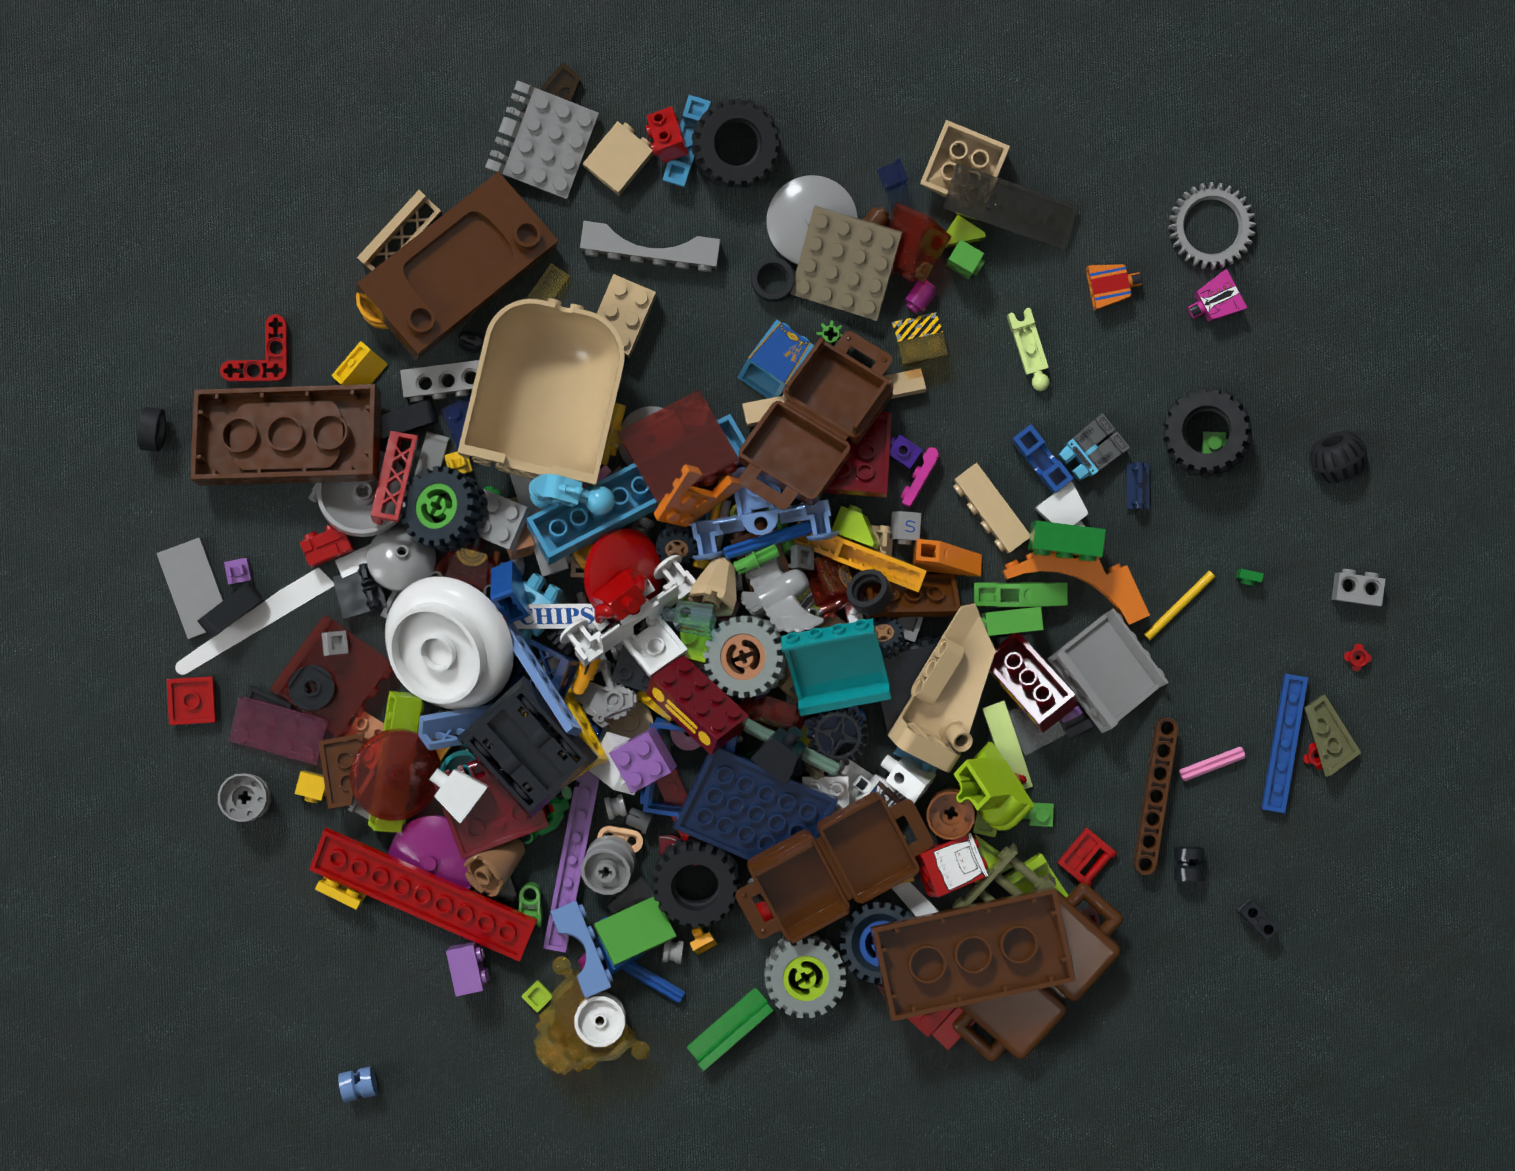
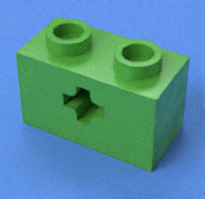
M960 239L945 266L969 279L972 274L976 276L985 261L981 259L984 253Z

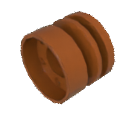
M948 787L939 790L932 796L927 808V822L930 829L943 839L955 840L963 837L971 830L975 821L976 808L973 803H959L956 800V796L960 792L959 788ZM950 807H955V812L958 814L948 817V812L945 809L949 810Z

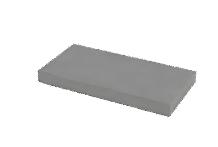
M199 537L156 553L188 639L206 633L197 620L224 601L202 539Z

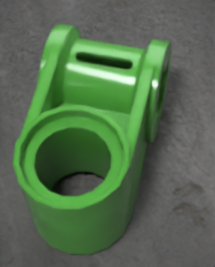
M528 882L520 891L518 911L538 919L535 925L542 927V890L537 883ZM529 888L534 889L537 897L528 899L525 896V890Z

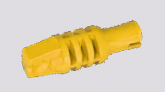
M619 403L614 405L601 465L606 466L608 464L610 455L616 456L623 432L621 423L626 409L625 405Z

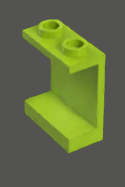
M1040 852L1024 862L1039 877H1044L1047 873L1051 874L1056 881L1054 888L1066 898L1069 896ZM1016 869L1004 875L1007 880L1023 893L1030 892L1034 888L1033 883Z

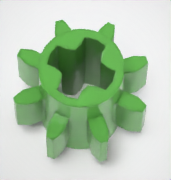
M832 320L829 326L821 324L823 332H816V336L823 337L825 342L830 345L836 344L838 338L840 339L843 335L839 334L842 326H833ZM829 330H833V334L837 335V337H833L832 341L828 340V336H824V334H828Z

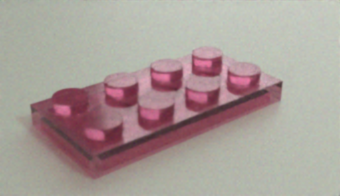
M240 696L235 710L229 741L317 765L320 760L318 741L325 739L329 720Z

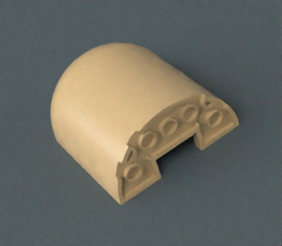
M550 298L547 301L523 299L502 308L493 317L486 331L458 454L469 459V456H472L473 462L490 467L491 463L495 464V468L499 471L534 479L542 474H556L585 482L587 487L595 486L624 366L623 343L613 325L602 316L584 310V307L581 305L571 304L570 308L561 306V301Z

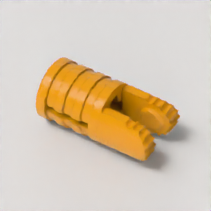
M598 657L592 661L586 673L584 672L587 666H584L580 661L572 687L574 694L582 695L586 691L589 681L594 680L599 663L602 660Z

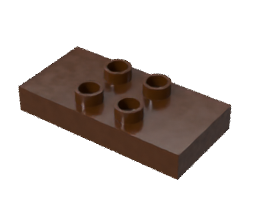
M1053 887L870 927L891 1021L1076 981L1057 892Z

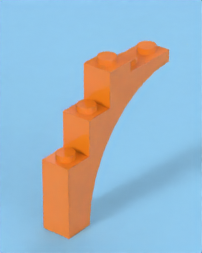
M1032 552L1025 555L1027 560L1021 563L1018 560H1014L1006 564V569L1001 571L1005 580L1032 572H1056L1072 576L1090 584L1105 595L1123 617L1126 625L1150 616L1127 565L1121 567L1120 563L1107 568L1109 573L1106 574L1099 558H1096V561L1086 562L1079 561V556L1073 559L1056 558L1057 553H1050V556L1033 555Z

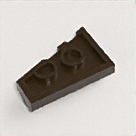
M562 62L540 90L571 102L580 76ZM526 105V106L521 110V112L525 113L526 108H527L528 105Z

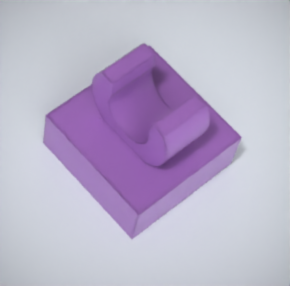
M248 558L224 562L228 585L252 581Z

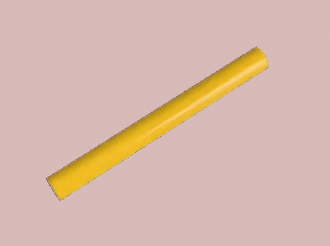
M1208 571L1144 633V636L1149 641L1156 636L1215 578V575Z

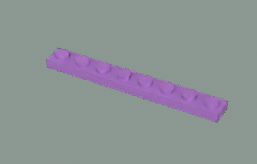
M589 770L576 779V782H580L579 787H574L551 911L572 903L577 899L581 879V865L586 853L600 780ZM550 914L543 948L566 953L570 935L558 934Z

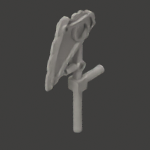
M585 592L576 594L579 604H589ZM587 628L591 636L598 632L596 628ZM604 653L599 657L602 660L596 673L602 672L606 687L589 681L587 689L582 695L574 694L576 700L583 704L581 707L584 711L594 716L592 719L602 728L610 726L607 722L608 719L620 720L621 717H626L628 711L635 708L636 703H638V695H636L635 691H631L629 688L626 689V686L618 685V683L611 681L612 673L610 669L612 664L607 660ZM575 674V676H574V678H573V680H572V683H571V685H570V688H571V689H572V687H573L574 680H575V678H576V674Z

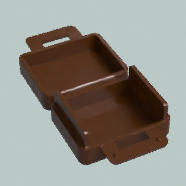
M852 331L844 332L835 346L825 342L823 337H820L783 388L784 403L781 401L773 402L740 447L739 462L747 467L739 478L740 484L781 510L789 508L795 498L806 505H815L850 456L849 443L858 444L892 398L893 383L889 377H883V374L892 363V356ZM850 347H853L876 362L870 369L847 355L846 352ZM760 475L784 491L782 494L756 479L757 476Z
M872 792L820 820L817 824L820 837L815 839L809 830H802L750 858L747 862V868L754 881L738 889L735 897L756 936L764 939L781 930L786 940L796 943L849 914L850 905L848 900L854 898L858 903H865L915 876L919 872V864L915 856L930 849L933 846V839L914 802L910 799H904L889 808L880 793ZM905 815L917 838V841L909 845L896 822V819ZM760 893L774 917L766 923L752 897Z
M1080 883L1067 898L1056 890L1076 979L1075 982L960 1007L963 1012L953 1022L954 1031L988 1061H997L1006 1050L1018 1059L1026 1058L1065 1016L1067 1005L1063 999L1067 997L1071 1001L1079 1000L1119 957V944L1110 936L1122 924L1123 916L1088 884ZM1083 900L1106 919L1100 927L1077 908ZM973 1021H976L996 1039L992 1045L969 1026Z

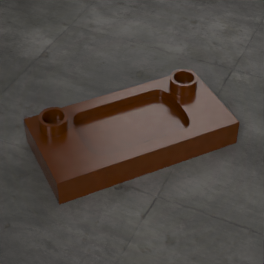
M498 171L357 283L356 291L411 355L418 360L555 250L559 240Z
M375 384L194 390L190 479L198 486L379 481L381 391Z

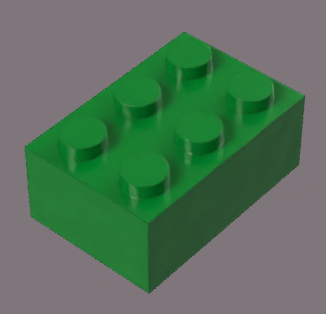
M1036 520L1031 522L1028 550H1034L1033 555L1050 556V553H1057L1056 558L1073 559L1074 555L1079 556V561L1093 562L1096 561V558L1103 556L1106 529Z

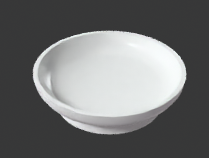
M429 577L418 580L406 587L393 602L385 624L386 648L394 673L411 693L435 706L459 710L483 705L502 691L509 680L513 667L514 652L512 638L502 614L482 592L468 583L454 578Z

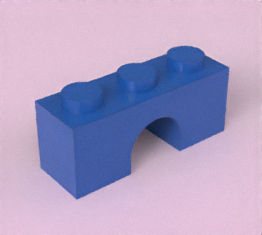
M1032 424L1011 439V442L1052 494L1074 479L1061 461H1058L1045 445V441Z

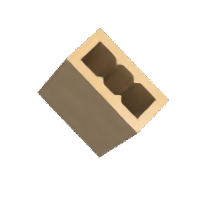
M617 121L583 162V166L620 196L654 153L651 149V143L644 137L639 139L633 134L635 130L627 123L622 125Z

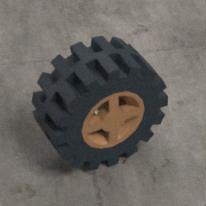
M670 523L666 525V529L662 527L656 539V552L659 555V559L662 561L671 555H680L682 557L681 566H683L684 562L686 564L690 563V558L693 559L692 556L697 554V541L693 537L692 528L690 526L687 528L678 525L671 526Z
M883 617L879 618L878 621L874 619L883 658L890 660L893 655L897 657L899 652L902 653L903 647H905L902 625L898 624L895 619L891 621V618L888 617L886 620H883Z

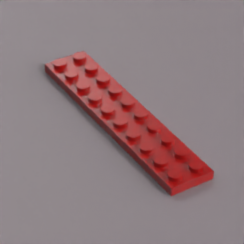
M327 827L322 833L309 868L312 872L519 962L538 920Z

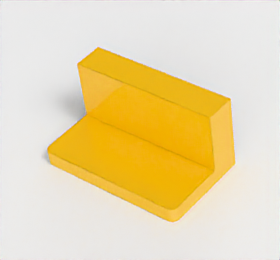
M360 341L331 376L341 385L372 384L387 366V363Z

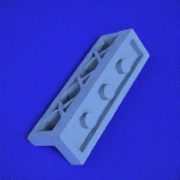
M493 704L420 716L418 736L428 750L463 745L456 736L452 735H460ZM433 738L440 739L437 741H431V739Z

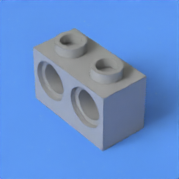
M1342 569V573H1335L1331 600L1382 606L1385 579L1379 578L1378 573L1365 572V576L1356 575V570ZM1346 579L1352 583V589L1349 592H1346L1342 586ZM1369 582L1375 587L1372 595L1367 594L1365 591V587Z

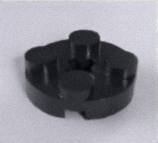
M307 665L298 668L292 674L288 683L291 700L299 708L306 711H319L326 707L335 694V682L332 675L318 665ZM316 682L317 692L308 694L306 685Z

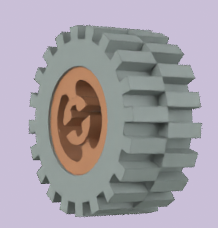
M758 616L729 618V621L720 623V627L713 629L710 633L713 637L705 643V646H708V651L703 652V658H708V664H704L706 671L710 670L712 674L708 676L712 682L716 681L718 683L717 686L721 690L727 691L726 694L738 696V698L763 695L770 692V689L776 688L779 685L778 681L784 679L787 674L784 670L789 666L786 661L785 651L782 652L781 635L779 634L782 631H776L769 620L761 619L762 617ZM748 640L753 642L759 649L760 662L755 668L758 655L748 657L747 660L735 662L737 666L745 669V672L742 673L734 667L731 660V652L735 645L737 648L733 653V658L744 656L745 653L755 652V648L746 644Z

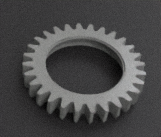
M1213 182L1209 183L1208 189L1201 183L1199 191L1192 187L1190 189L1191 195L1188 192H1184L1182 195L1185 200L1179 198L1176 201L1180 207H1173L1171 210L1176 215H1171L1169 220L1175 222V224L1169 225L1168 229L1174 230L1175 233L1171 234L1169 238L1177 239V242L1172 246L1173 248L1181 246L1177 254L1187 253L1184 261L1187 262L1190 258H1193L1192 266L1194 267L1199 261L1201 262V269H1205L1208 263L1211 270L1216 268V263H1218L1221 269L1225 267V261L1232 265L1234 264L1233 257L1236 260L1242 258L1239 252L1247 253L1248 249L1244 245L1250 246L1253 243L1247 237L1255 236V232L1249 230V228L1256 226L1255 222L1249 221V219L1255 216V213H1247L1252 207L1251 204L1243 206L1247 198L1238 199L1239 190L1231 194L1232 186L1230 185L1224 191L1223 183H1219L1216 189ZM1210 199L1222 201L1230 206L1237 216L1239 225L1234 243L1225 251L1216 254H1207L1195 249L1187 240L1184 231V222L1189 210L1195 204Z

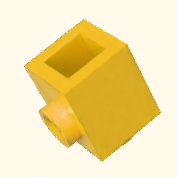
M305 770L300 771L295 794L305 796L304 800L312 803H318V800H325L326 790L323 775Z

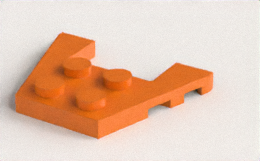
M685 464L681 469L682 476L680 479L676 478L672 483L674 489L670 495L669 493L665 494L655 510L654 516L657 521L687 527L743 486L740 484L739 478L727 475L713 491L693 487L692 485L703 474L698 467Z

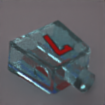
M679 600L676 608L664 606L662 620L673 622L677 631L712 638L713 636L710 633L715 629L717 613L712 604Z

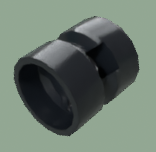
M1174 847V860L1178 862V865L1174 867V880L1204 881V867L1201 866V863L1204 862L1205 848Z

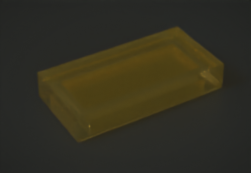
M550 263L527 299L547 301L549 298L556 299L570 278V275Z

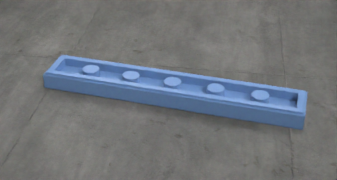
M505 620L511 634L514 653L565 732L578 736L583 729L515 624H509Z

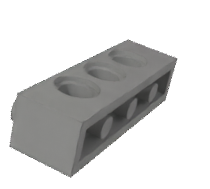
M479 360L400 370L403 397L410 399V402L413 403L424 401L423 397L432 396L433 400L447 398L446 394L455 393L456 397L468 396L474 384H467L466 376L469 373L477 372ZM448 375H452L455 378V383L451 387H445L443 384L444 378ZM425 378L432 380V386L428 390H422L421 382Z

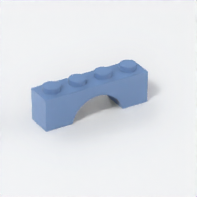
M577 901L550 911L558 934L575 937L582 943L585 949V966L576 976L584 998L611 988L612 976L609 969L604 970L601 961L605 959L600 947L595 948L592 940L596 937L592 927H587L583 918H586L587 915L583 905H578Z

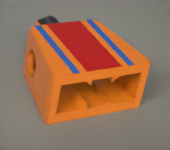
M1124 264L1090 265L1085 269L1094 311L1130 298V288L1142 286L1140 272L1127 274Z

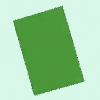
M654 897L594 923L593 926L613 966L676 938V934L665 912H661L658 908L659 901H655Z

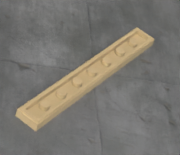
M921 368L883 376L885 378L889 377L893 383L894 389L891 399L926 392ZM783 396L743 403L742 408L747 427L756 426L773 402L781 401L784 403Z

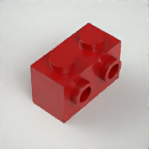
M672 106L646 115L649 125L645 127L649 138L654 140L651 143V147L655 156L659 155L662 162L666 163L689 154L679 120Z

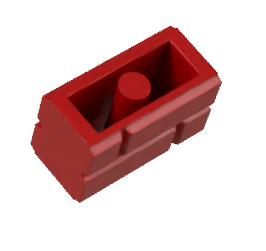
M331 525L326 526V531L317 534V531L304 535L305 540L301 541L300 545L309 567L314 568L355 551L350 536L338 531Z

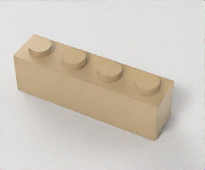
M977 463L953 480L955 482L953 488L960 497L963 495L969 501L966 504L973 515L978 513L983 520L980 523L988 534L992 532L996 538L994 543L1001 552L1005 550L1007 553H1010L1029 539V532Z

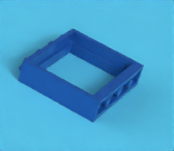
M657 717L654 724H650V728L655 726L660 737L662 729L686 732L675 721L669 722L664 718ZM738 735L726 744V749L733 753H736ZM655 781L647 785L645 791H641L640 804H643V812L678 816L683 806L682 804L653 800Z

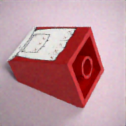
M967 833L955 840H944L915 856L919 864L918 874L927 896L940 897L988 876L986 871L988 870L987 862L984 857H980L978 852L980 846L974 835L972 836L971 833Z

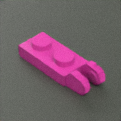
M930 447L924 453L923 466H917L912 475V478L915 479L911 487L906 486L901 495L903 499L902 505L910 509L937 463L939 457L938 449Z

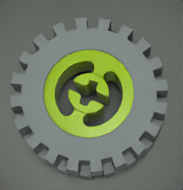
M813 933V936L809 935L796 943L782 938L778 941V946H773L770 950V956L766 959V968L764 969L766 988L771 1000L774 999L775 1005L779 1009L781 1007L784 1008L786 1014L791 1016L792 1012L796 1013L797 1018H803V1014H809V1018H814L815 1013L820 1012L821 1015L827 1013L826 1008L829 1006L833 1008L837 1004L836 999H841L843 995L842 989L846 985V971L839 950L835 945H831L829 939L826 937L822 939L817 933ZM802 962H813L821 969L822 978L818 984H815V970L813 971L810 964ZM792 968H795L796 982L798 981V986L808 990H798L791 985L788 976ZM801 973L809 974V979L802 978Z

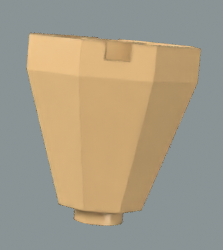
M725 557L712 559L692 585L687 602L694 603L691 605L700 604L697 606L706 605L703 607H714L716 614L711 612L713 616L732 615L737 598L735 566Z

